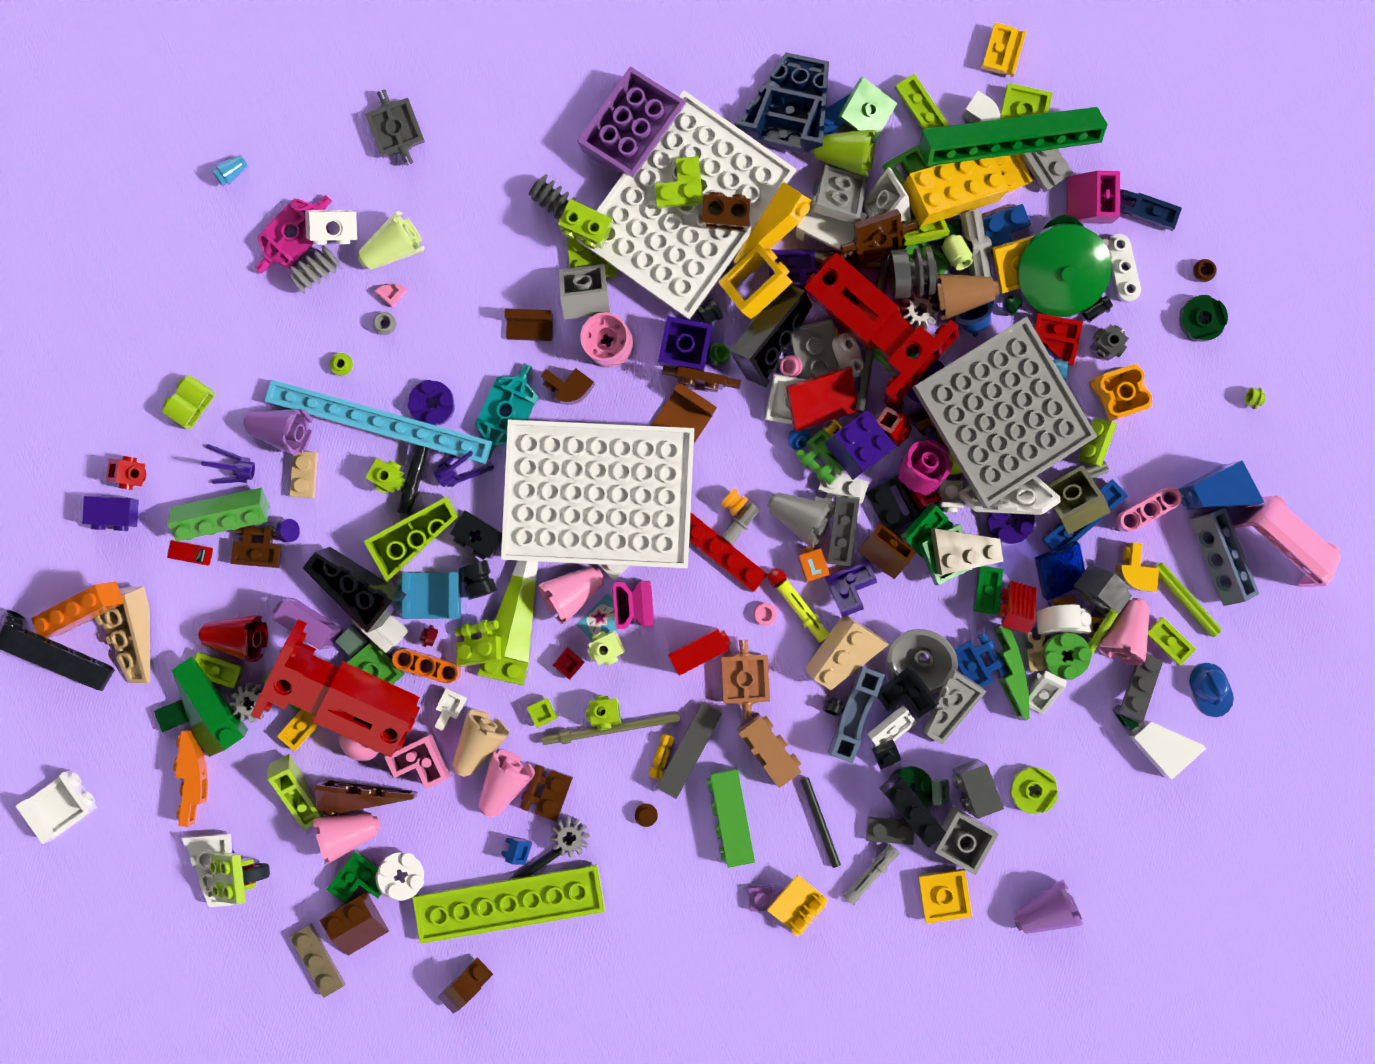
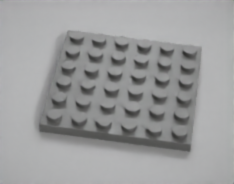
M1028 317L1011 325L912 387L983 508H988L1097 437Z

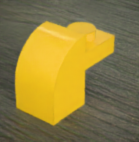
M1127 543L1122 552V559L1125 561V565H1115L1116 575L1130 586L1129 589L1157 592L1159 568L1141 567L1143 543Z

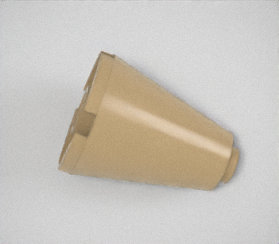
M472 709L468 712L452 762L455 773L463 777L473 775L507 739L509 729L502 721L496 719L494 722L489 719L491 714L481 710Z

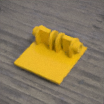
M797 874L767 911L790 928L791 932L798 937L800 934H804L805 929L809 926L808 923H813L811 919L813 917L817 919L818 916L816 914H819L824 907H827L828 899Z

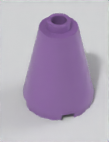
M301 409L251 411L244 418L243 422L248 434L294 456H297L298 452L303 453L312 435V430L308 429V422L312 423V419L308 412Z
M1063 879L1016 911L1017 916L1013 919L1019 931L1023 930L1025 934L1083 925L1079 909L1073 896L1067 892L1069 888Z

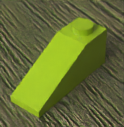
M290 754L268 764V781L303 830L313 826L314 818L324 817L321 811L316 810L315 798L301 770Z

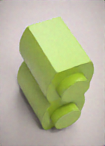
M188 375L180 379L176 386V393L165 400L162 413L182 427L191 430L201 417L203 411L214 399L216 392L193 376Z

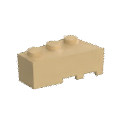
M851 616L841 617L804 669L813 680L832 690L889 644L877 633Z

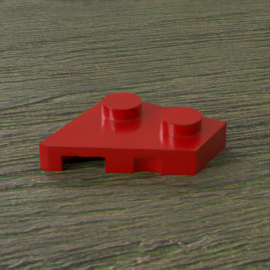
M1036 313L1033 328L1043 345L1060 359L1067 361L1068 365L1074 366L1083 321Z

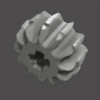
M247 683L246 687L239 686L237 688L238 693L231 695L236 702L230 703V707L236 706L237 709L233 712V715L241 714L240 721H246L248 718V721L253 723L256 717L251 716V713L261 694L262 685L257 684L254 687L252 683ZM247 701H254V705H248ZM262 713V715H261V717H260L259 720H262V719L264 718V714H263V713Z
M567 817L566 824L560 819L558 821L560 828L555 826L552 828L553 833L557 835H552L550 841H558L554 844L553 849L556 850L561 847V856L567 850L569 857L572 858L574 850L580 855L582 854L581 847H588V843L583 839L590 838V833H582L587 829V825L584 824L579 827V818L576 819L574 824H572L571 817ZM568 832H572V836L574 834L576 836L572 842H568V838H564Z

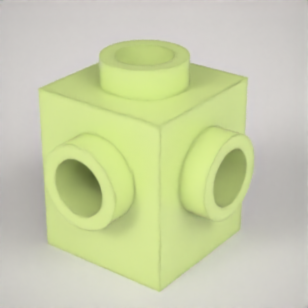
M616 630L607 634L601 631L593 635V640L588 644L590 648L587 649L593 662L597 661L598 665L604 663L605 666L618 660L617 656L625 652V648ZM602 646H606L608 651L603 650Z

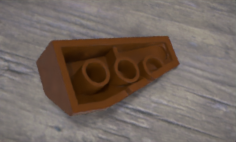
M328 779L316 784L314 787L316 810L324 811L323 815L337 816L338 813L413 800L418 794L416 791Z

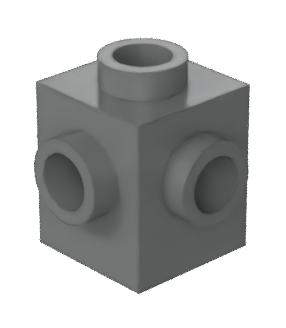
M1110 324L1106 328H1099L1093 336L1094 342L1090 348L1094 350L1096 355L1107 361L1115 356L1119 358L1127 348L1125 343L1129 337L1125 335V331L1122 328Z

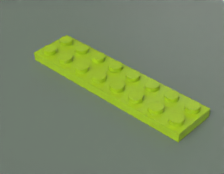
M598 864L420 894L412 897L420 944L605 912Z

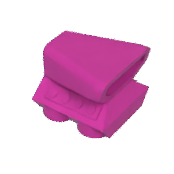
M640 580L634 587L633 592L624 582H615L613 584V600L616 628H628L634 617L639 625L643 627L654 626L651 581Z

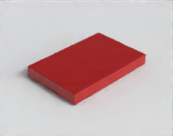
M849 366L786 386L792 425L795 431L858 412L855 410L857 396L853 371Z

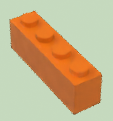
M116 581L96 584L32 617L31 620L37 634L46 638L60 636L123 604L124 600Z

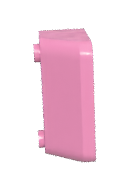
M1276 495L1274 497H1262L1264 503L1248 506L1232 524L1234 528L1254 527L1305 573L1304 577L1297 583L1300 587L1326 586L1333 579L1341 559L1340 550L1332 543H1327L1286 507L1287 503L1281 497Z

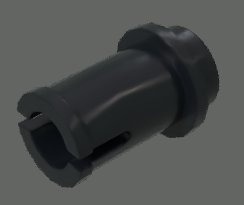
M1107 296L1100 297L1094 305L1083 310L1082 315L1090 323L1104 312L1109 313L1113 304Z

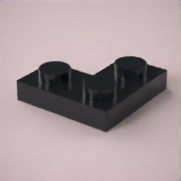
M909 666L882 686L877 696L887 711H890L903 700H906L918 718L939 704L912 666Z

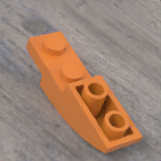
M192 729L183 730L178 735L176 746L179 748L178 757L175 758L173 770L176 771L175 778L184 779L179 789V794L182 796L181 805L178 806L176 818L179 819L178 826L183 827L195 824L197 804L200 805L207 802L208 797L206 761L202 747L196 741Z

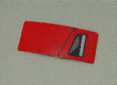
M171 540L167 558L209 566L213 548Z

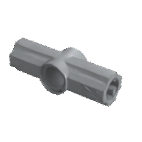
M975 210L962 213L964 241L970 249L973 259L972 264L969 266L970 275L992 277L988 258L992 250V243L990 238L984 233L981 211Z

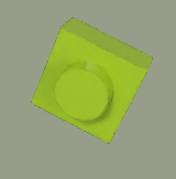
M549 697L526 707L536 728L558 719Z

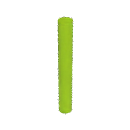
M1109 610L1089 641L1088 645L1092 655L1119 614L1116 610Z

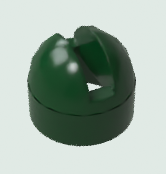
M1008 296L1003 301L1002 306L1007 314L1013 316L1023 302L1015 296Z

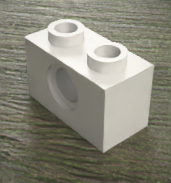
M305 210L306 238L313 241V244L324 245L327 244V240H336V244H350V240H357L356 211ZM334 221L336 223V230L333 233H327L326 225Z

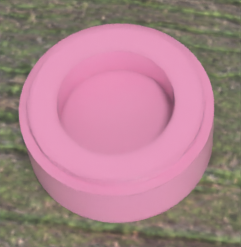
M761 603L754 609L753 616L758 624L768 626L776 620L777 611L773 605Z

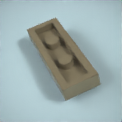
M312 923L289 936L323 998L346 985Z

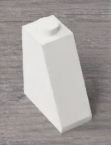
M1147 720L1138 723L1139 726L1128 734V737L1165 778L1171 780L1206 750L1204 745Z

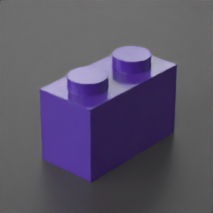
M84 496L82 524L91 525V530H106V526H114V531H129V527H137L139 500Z

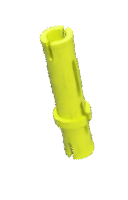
M788 579L777 586L776 589L802 620L804 628L807 627L818 643L825 640L830 633L818 620L819 616L817 613L811 611L789 583Z

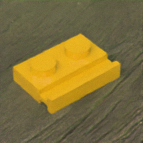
M995 22L981 69L999 74L1004 73L1013 77L1027 31H1020L1017 28Z
M1020 154L994 157L1009 187L1006 194L1032 183L1033 180Z

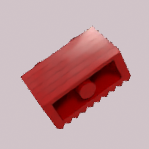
M1013 580L1009 582L1007 588L1003 587L1000 594V601H1003V604L1000 606L998 617L1002 619V627L1029 634L1035 623L1036 587L1027 586V584L1023 585V583L1014 582Z

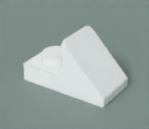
M1047 671L1044 674L1037 673L1028 690L1029 708L1044 715L1066 688L1067 681Z

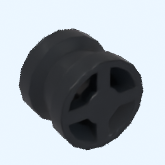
M713 299L708 300L705 306H699L697 309L703 323L712 325V322L724 319Z

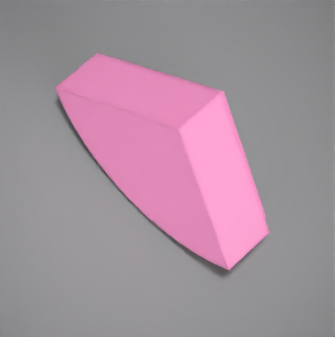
M387 284L378 287L374 292L391 307H394L407 292V289L399 284Z

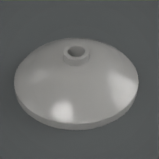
M912 629L900 634L892 642L887 655L888 669L893 678L909 666H912L932 694L941 691L951 667L955 670L958 667L957 656L952 645L940 634L926 629ZM922 653L928 654L929 657L922 656Z

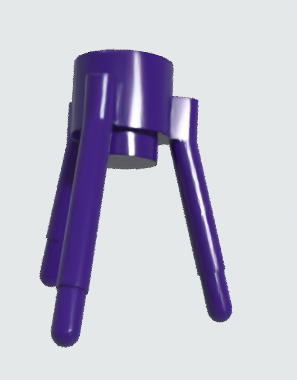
M210 444L206 445L207 449L239 461L234 462L233 465L202 461V466L232 470V474L237 476L214 479L211 481L212 484L247 483V480L253 479L255 462H250V458L241 457Z
M469 451L452 465L450 463L457 456L450 455L438 466L439 469L433 473L443 487L448 484L453 487L462 481L493 470L494 466L482 468L455 478L458 475L455 468L473 455V452Z

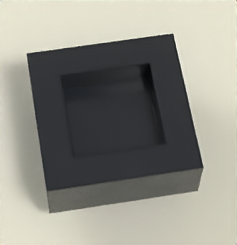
M893 739L872 748L880 770L901 761Z

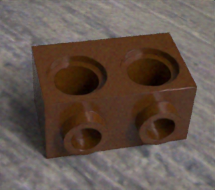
M710 192L709 195L704 194L701 228L747 232L751 199L741 194H734L732 197L723 196L719 192ZM715 205L721 211L714 215L708 211L709 207ZM734 208H741L744 214L736 217L731 211Z

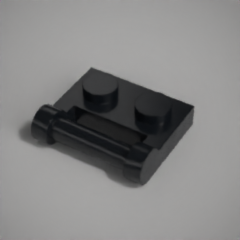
M898 475L865 493L880 523L890 531L917 518L922 513V510L920 511L915 504L906 485L899 481ZM896 485L910 512L905 516L890 490V487Z

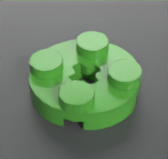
M1072 632L1058 633L1051 636L1043 647L1046 669L1062 679L1073 680L1082 675L1087 670L1092 658V651L1085 639ZM1071 650L1072 658L1064 662L1062 660L1064 657L1062 652Z

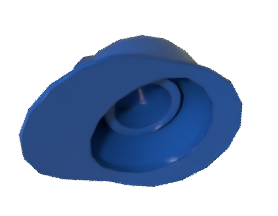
M994 301L955 316L956 323L960 324L966 332L972 333L974 337H977L979 332L985 330L991 324Z
M1203 663L1196 666L1190 674L1189 683L1199 708L1207 716L1220 717L1225 715L1233 706L1234 701L1233 691L1226 674L1220 667L1212 663Z

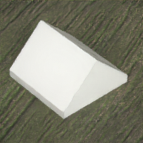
M888 167L863 200V207L869 218L898 209L901 213V223L905 224L911 221L909 197L892 169Z

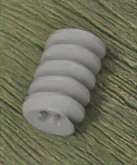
M321 246L322 255L314 251V260L306 256L308 264L305 265L303 262L298 261L300 269H296L293 266L290 267L292 272L290 276L303 294L306 292L304 285L309 289L313 288L312 280L317 284L321 283L320 275L325 279L329 278L327 270L335 274L337 272L335 265L342 269L336 257L325 246Z

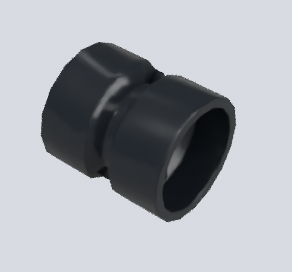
M487 560L459 568L462 581L467 583L465 591L468 600L497 591L494 579L489 577L491 570Z

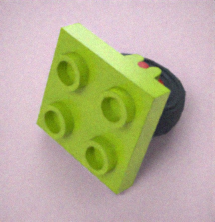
M223 852L211 854L210 871L213 874L214 880L212 893L217 902L230 904L245 903L244 890L255 888L256 881L270 876V867L267 863L254 864L253 859H241V854Z

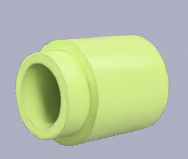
M951 235L944 240L941 248L952 267H955L956 270H963L972 264V253L962 236Z

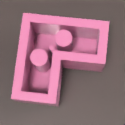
M432 734L401 748L400 751H395L392 757H384L394 778L416 768L425 789L451 776Z

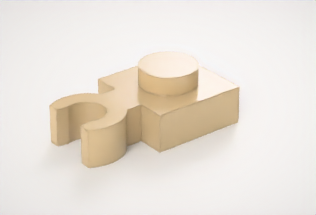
M1032 632L1026 633V640L1031 644L1030 649H1025L1028 672L1047 670L1043 662L1045 635L1039 634V639L1034 640Z

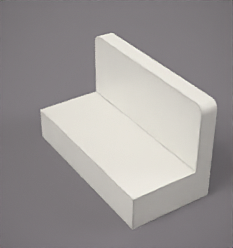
M392 614L382 627L368 633L352 620V623L385 653L391 652L409 632Z

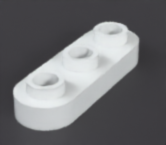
M1115 234L1108 240V250L1112 253V279L1118 299L1129 303L1140 296L1141 285L1129 238L1123 234ZM1116 242H1121L1123 248H1118ZM1122 264H1126V265H1127V267H1128V270H1127V271H1124V270L1122 269V267H1121ZM1127 286L1132 287V293H1129L1127 291Z

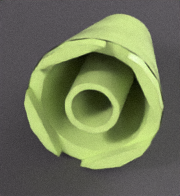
M401 211L393 213L359 250L360 256H358V260L364 268L368 267L373 270L424 251V246L420 247L419 242L422 241L421 236L408 218L403 220L400 217L403 214Z

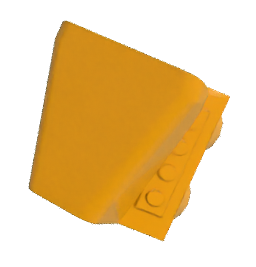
M1138 363L1094 377L1095 379L1088 381L1090 388L1104 406L1109 422L1153 407L1152 394L1147 390L1144 382L1145 375Z

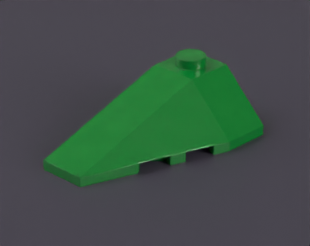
M193 656L172 669L194 737L209 757L225 751L245 737L249 729L240 721L238 715H233V708L230 707L229 703Z

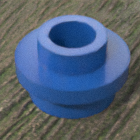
M792 429L787 437L789 446L793 450L804 448L810 440L809 432L805 429L800 431Z

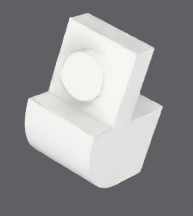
M977 91L961 117L971 123L1000 119V112L998 106L991 98Z
M1057 605L1036 611L1038 634L1053 636L1064 632L1080 634L1093 632L1091 610L1082 609L1080 605Z

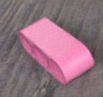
M1166 488L1153 493L1118 513L1114 519L1115 527L1121 532L1137 530L1180 505L1182 501L1181 493L1175 488ZM1165 493H1168L1172 498L1169 505L1164 501ZM1146 504L1152 509L1149 516L1144 513V506ZM1126 515L1132 520L1130 527H1127L1123 522Z

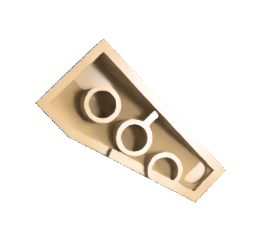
M144 586L119 588L124 603L94 619L98 626L102 624L108 637L105 639L108 645L112 643L118 654L116 660L129 684L149 683L150 608Z

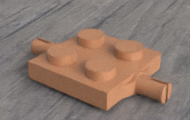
M744 639V649L743 640H739L740 654L721 657L723 704L736 703L742 705V719H747L746 710H748V719H752L751 705L758 702H770L768 655L749 653V639Z

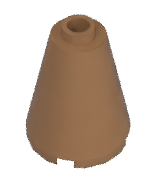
M937 274L939 284L936 285L935 295L938 311L943 310L944 316H939L941 321L994 301L995 295H999L998 281H993L992 277Z

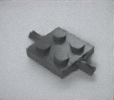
M385 89L382 90V93L378 91L377 95L381 105L376 110L365 113L379 152L382 158L393 154H401L405 166L409 165L408 161L412 164L413 160L409 150L414 146L425 143L410 100L407 97L399 101H390Z

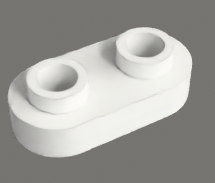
M850 333L837 334L833 339L832 347L840 369L849 366L852 368L853 377L860 376L863 369V358L855 337Z

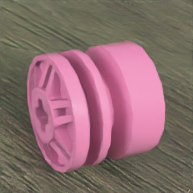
M608 312L595 314L585 322L580 333L581 345L584 351L600 366L607 368L617 367L624 363L632 353L634 346L633 336L624 321L615 314ZM607 338L612 340L610 347H607L605 344L607 343Z

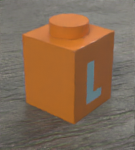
M814 546L813 548L808 547L801 550L802 554L797 557L806 582L830 575L821 548L816 550Z

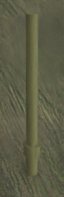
M679 713L622 722V724L611 725L612 729L599 731L597 727L569 731V729L561 730L558 734L542 736L543 745L555 743L563 745L571 743L572 740L681 722Z

